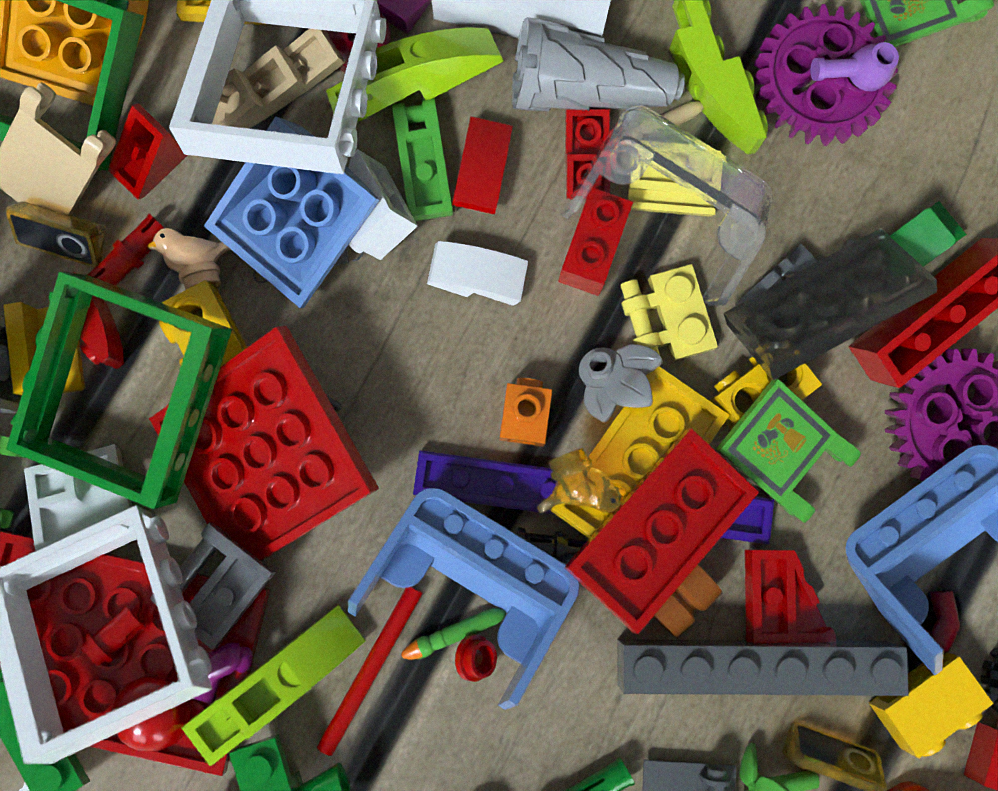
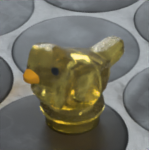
M580 448L549 461L552 470L550 475L556 481V485L550 496L541 502L537 508L541 514L556 505L569 504L592 507L600 512L610 513L620 507L627 490L626 488H618L612 485L608 476L602 470L592 468L591 457L587 458L584 449Z

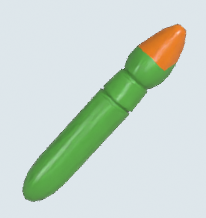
M491 608L447 626L442 630H438L430 636H421L410 643L402 651L401 656L409 660L428 657L434 650L447 647V645L450 646L461 641L467 635L477 634L497 625L506 616V611L501 608Z

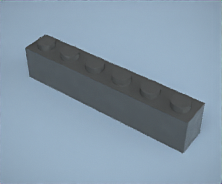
M617 639V685L624 694L908 696L907 647L887 641L754 644L746 642V640Z

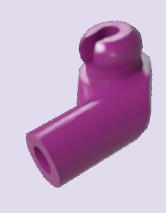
M229 642L208 653L207 655L211 663V673L208 674L212 690L194 697V699L209 703L214 702L222 677L231 674L234 670L240 673L246 672L251 667L253 661V653L249 647H240L239 643Z

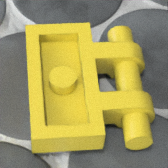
M692 264L651 275L648 278L651 294L641 295L636 279L621 284L625 299L621 304L625 316L630 315L636 335V338L633 339L634 344L649 347L659 355L658 348L668 345L673 362L718 348ZM657 308L663 331L653 333L647 311Z

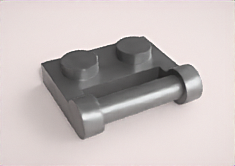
M209 522L201 532L202 540L180 566L183 582L179 586L183 594L217 549L226 555L225 559L189 603L197 620V627L193 629L195 636L214 650L219 647L276 572L233 540L222 528ZM153 594V595L150 597V599H151V601L157 606V603H156V600H155V597H154V594Z

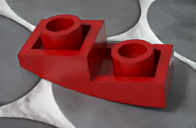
M610 109L565 110L567 199L587 198L591 187L610 193Z
M470 116L452 203L453 206L495 215L513 126Z
M92 296L80 335L83 342L79 347L94 364L99 365L103 363L118 369L124 364V357L116 323L104 299Z

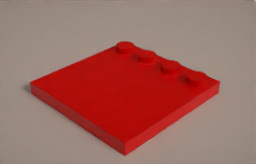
M287 325L275 327L220 367L184 479V483L207 525L209 522L216 524L227 532L233 540L262 561L379 489ZM168 405L149 418L158 436Z

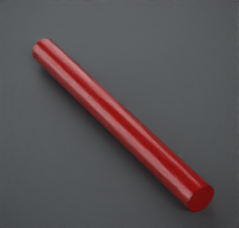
M413 586L405 588L316 747L323 754L333 756L423 595V592Z

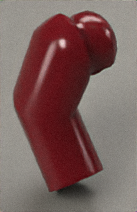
M939 590L929 593L935 623L932 630L925 631L943 649V655L950 651L960 630V621L953 590Z

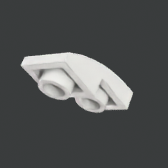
M438 241L435 244L427 284L465 297L476 293L514 306L521 301L528 261L485 248Z

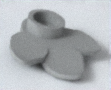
M630 344L616 351L610 348H596L589 351L579 364V375L586 385L583 400L588 412L599 421L605 423L610 419L617 405L630 408L650 407L653 404V397L646 374L654 371L662 364L661 356L653 349L638 344ZM607 363V366L602 371H593L596 366Z

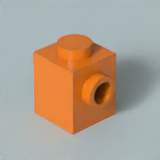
M517 378L516 384L507 383L499 441L544 446L552 389L543 388V381Z

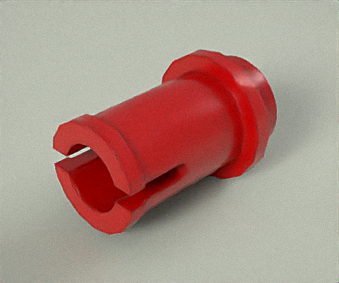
M125 605L116 616L96 633L88 632L85 635L87 640L80 646L97 666L102 665L105 661L111 663L114 660L113 654L137 633L143 631L146 626L134 611Z

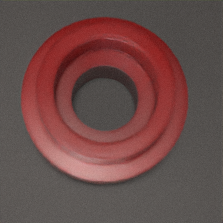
M467 635L459 643L455 654V666L458 674L462 679L472 682L489 677L497 664L495 646L481 635Z

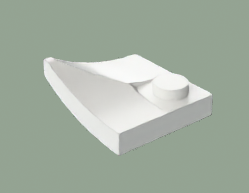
M115 444L87 451V453L123 467L121 451ZM43 464L24 469L35 551L133 507L132 501Z

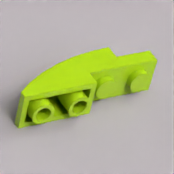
M674 0L672 7L680 29L676 30L669 51L674 63L678 66L679 73L684 74L685 86L694 101L702 103L704 107L702 112L730 142L748 155L756 153L767 138L768 123L764 112L757 109L753 97L755 90L754 81L750 71L744 70L740 56L724 60L725 51L722 39L719 35L714 36L710 24L711 7L709 0Z
M454 28L432 31L403 38L376 48V75L374 80H368L367 109L363 118L358 117L357 122L366 119L368 116L395 102L403 100L418 90L421 91L425 100L432 99L504 62L489 28ZM343 81L326 90L333 115Z
M338 604L268 658L256 670L182 727V730L209 766H212L243 740H248L365 643L366 639Z

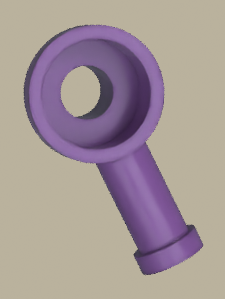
M880 42L860 48L850 59L825 60L824 58H814L810 68L811 78L813 81H822L824 78L850 77L853 84L859 89L876 91L886 85L893 77L899 60V54L892 44Z

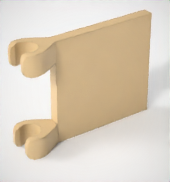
M41 82L37 85V88L29 86L24 89L20 97L19 110L0 146V189L50 227L63 230L100 164L114 148L116 139L105 130H101L97 136L94 134L88 136L81 150L40 119L56 97L55 91Z

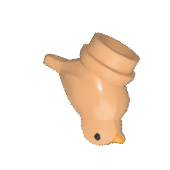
M171 228L159 230L155 234L153 241L148 245L149 249L156 250L163 255L164 261L170 269L179 273V281L184 284L185 290L204 280H208L215 287L221 284L219 277L221 271L216 262L222 254L231 250L223 242L215 243L201 238L184 236Z

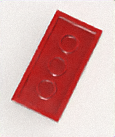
M692 428L687 429L564 568L628 629L635 634H639L758 495L759 491Z

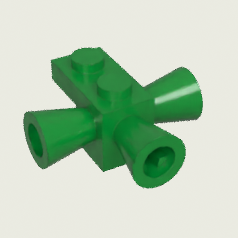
M279 734L238 747L229 753L240 791H351L346 771L340 762L305 783L302 781L300 771L291 774Z

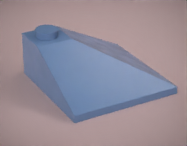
M275 117L266 130L314 137L301 125L279 117ZM245 162L206 221L204 227L299 308H304L380 199L347 166H345L344 174Z

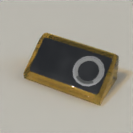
M25 201L7 207L6 215L16 244L94 268L102 261L106 226Z
M792 722L782 750L784 756L792 763L865 791H887L881 760L875 750L807 725Z

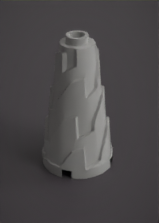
M527 17L523 21L517 43L515 61H518L517 73L513 72L512 106L513 109L528 111H550L551 108L590 110L591 107L632 110L633 107L671 105L673 100L681 98L685 77L684 74L679 73L676 64L650 57L644 51L604 43L605 38L572 31L562 24Z

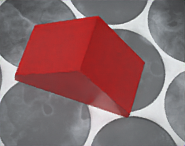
M138 103L131 106L108 171L139 200L155 188L188 155L183 153L172 135Z

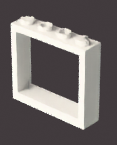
M211 0L169 126L183 153L193 156L344 174L348 156L353 157L357 148V131L355 128L358 117L363 118L366 113L368 80H374L376 75L377 56L375 52L377 44L383 43L386 35V19L380 18L377 0ZM245 21L356 34L328 138L212 124Z
M136 505L0 568V666L24 763H54L212 690L208 674L211 673V663L205 650L198 646L193 630L197 627L196 616L190 604L183 599L179 586L183 582L182 572L177 562L169 555L166 541L169 540V532L165 522L159 515H155ZM137 539L180 681L64 734L26 590Z

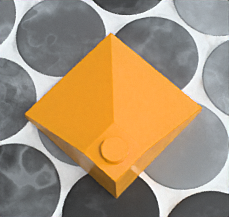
M0 0V78L37 88L39 83L43 82L53 89L56 95L93 106L112 20L57 0ZM128 0L127 10L144 15L139 36L140 40L146 24L149 0Z

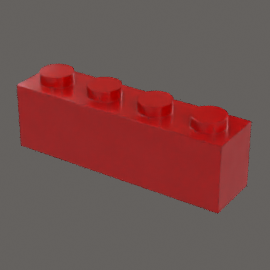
M981 238L848 346L871 381L901 388L998 308V238Z

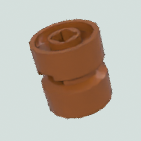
M697 565L653 617L670 634L678 639L695 622L693 612L696 609L706 611L722 595V590Z

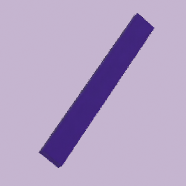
M419 450L413 495H417L426 489L436 488L449 493L462 502L556 515L550 510L577 472ZM755 497L721 538L770 544L774 500Z

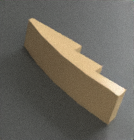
M308 29L284 50L275 45L245 71L242 72L233 68L227 75L212 124L249 129L294 101L346 63L326 30Z

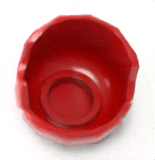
M146 675L131 681L115 697L111 712L163 689L174 682ZM190 701L181 703L116 734L127 746L139 751H161L178 743L185 733L182 727L190 721Z

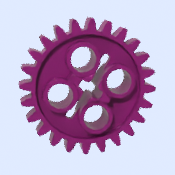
M825 4L821 5L815 16L808 7H804L798 19L790 13L782 25L776 24L769 34L770 38L766 37L760 47L762 53H759L754 62V66L761 70L756 72L753 81L764 86L760 88L755 97L756 100L769 99V104L763 112L765 115L775 112L779 115L774 125L776 129L785 123L791 125L789 138L792 139L801 130L805 132V144L809 145L816 135H820L823 146H828L835 135L839 142L843 144L852 136V133L857 137L861 136L868 129L867 125L872 127L881 118L880 113H883L890 106L891 101L887 97L897 87L892 82H888L876 91H864L853 86L847 77L824 78L822 81L814 82L806 91L799 95L793 93V91L804 88L811 83L810 68L814 58H824L825 60L846 59L866 45L884 42L887 39L885 35L876 38L870 35L875 26L874 22L867 24L863 28L859 26L861 13H855L848 20L844 18L843 6L838 8L834 16H829ZM824 43L832 44L837 49V52L828 50ZM787 63L797 65L801 69L802 74L791 71ZM898 68L895 69L894 75L898 72ZM811 98L821 100L826 110L816 108L812 104Z
M962 348L960 352L958 349H947L943 352V355L937 357L915 375L914 378L904 384L905 390L903 393L890 392L889 396L899 404L897 408L885 410L886 415L896 418V424L885 428V433L898 436V440L892 443L889 449L905 453L898 461V465L905 468L913 467L910 474L912 479L924 481L972 446L988 445L998 449V361L993 362L994 354H977L976 349ZM972 382L975 387V393L973 398L969 400L967 391ZM933 399L936 408L934 415L929 419L926 410L927 405ZM989 424L991 432L985 441L984 429ZM950 441L951 453L948 458L944 459L943 449L945 444Z

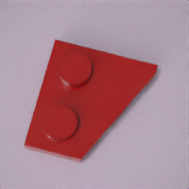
M745 550L746 642L754 644L836 642V634L833 628L826 626L816 605L820 601L813 587L805 580L804 568L795 550Z

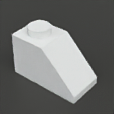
M357 149L355 155L351 157L349 169L380 200L348 245L358 253L364 251L381 260L418 225L386 167Z

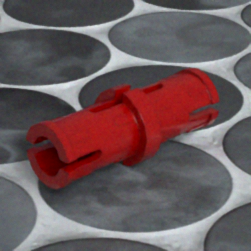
M149 213L122 241L117 239L112 244L114 249L86 275L116 286L134 268L139 270L145 264L142 260L152 251L148 245L153 241L155 234L164 227Z

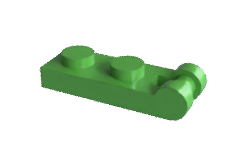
M435 98L429 100L422 99V104L406 107L405 102L392 104L409 211L415 221L453 216ZM425 122L426 129L409 131L408 124Z

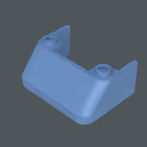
M976 445L966 449L854 531L846 542L848 563L878 610L934 675L942 671L943 649L921 626L927 618L929 604L924 592L914 582L984 531L998 542V449L988 445Z
M436 488L423 490L415 496L350 597L348 612L356 617L380 578L393 586L409 588L418 584L429 567H433L494 606L506 611L507 614L498 629V644L503 653L518 662L520 666L499 701L498 706L504 710L517 706L577 598L579 592L578 580L564 568L565 564L449 493Z

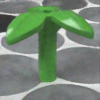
M749 743L743 753L739 777L748 786V791H808L819 788V777L814 770L764 777L758 773L755 743Z

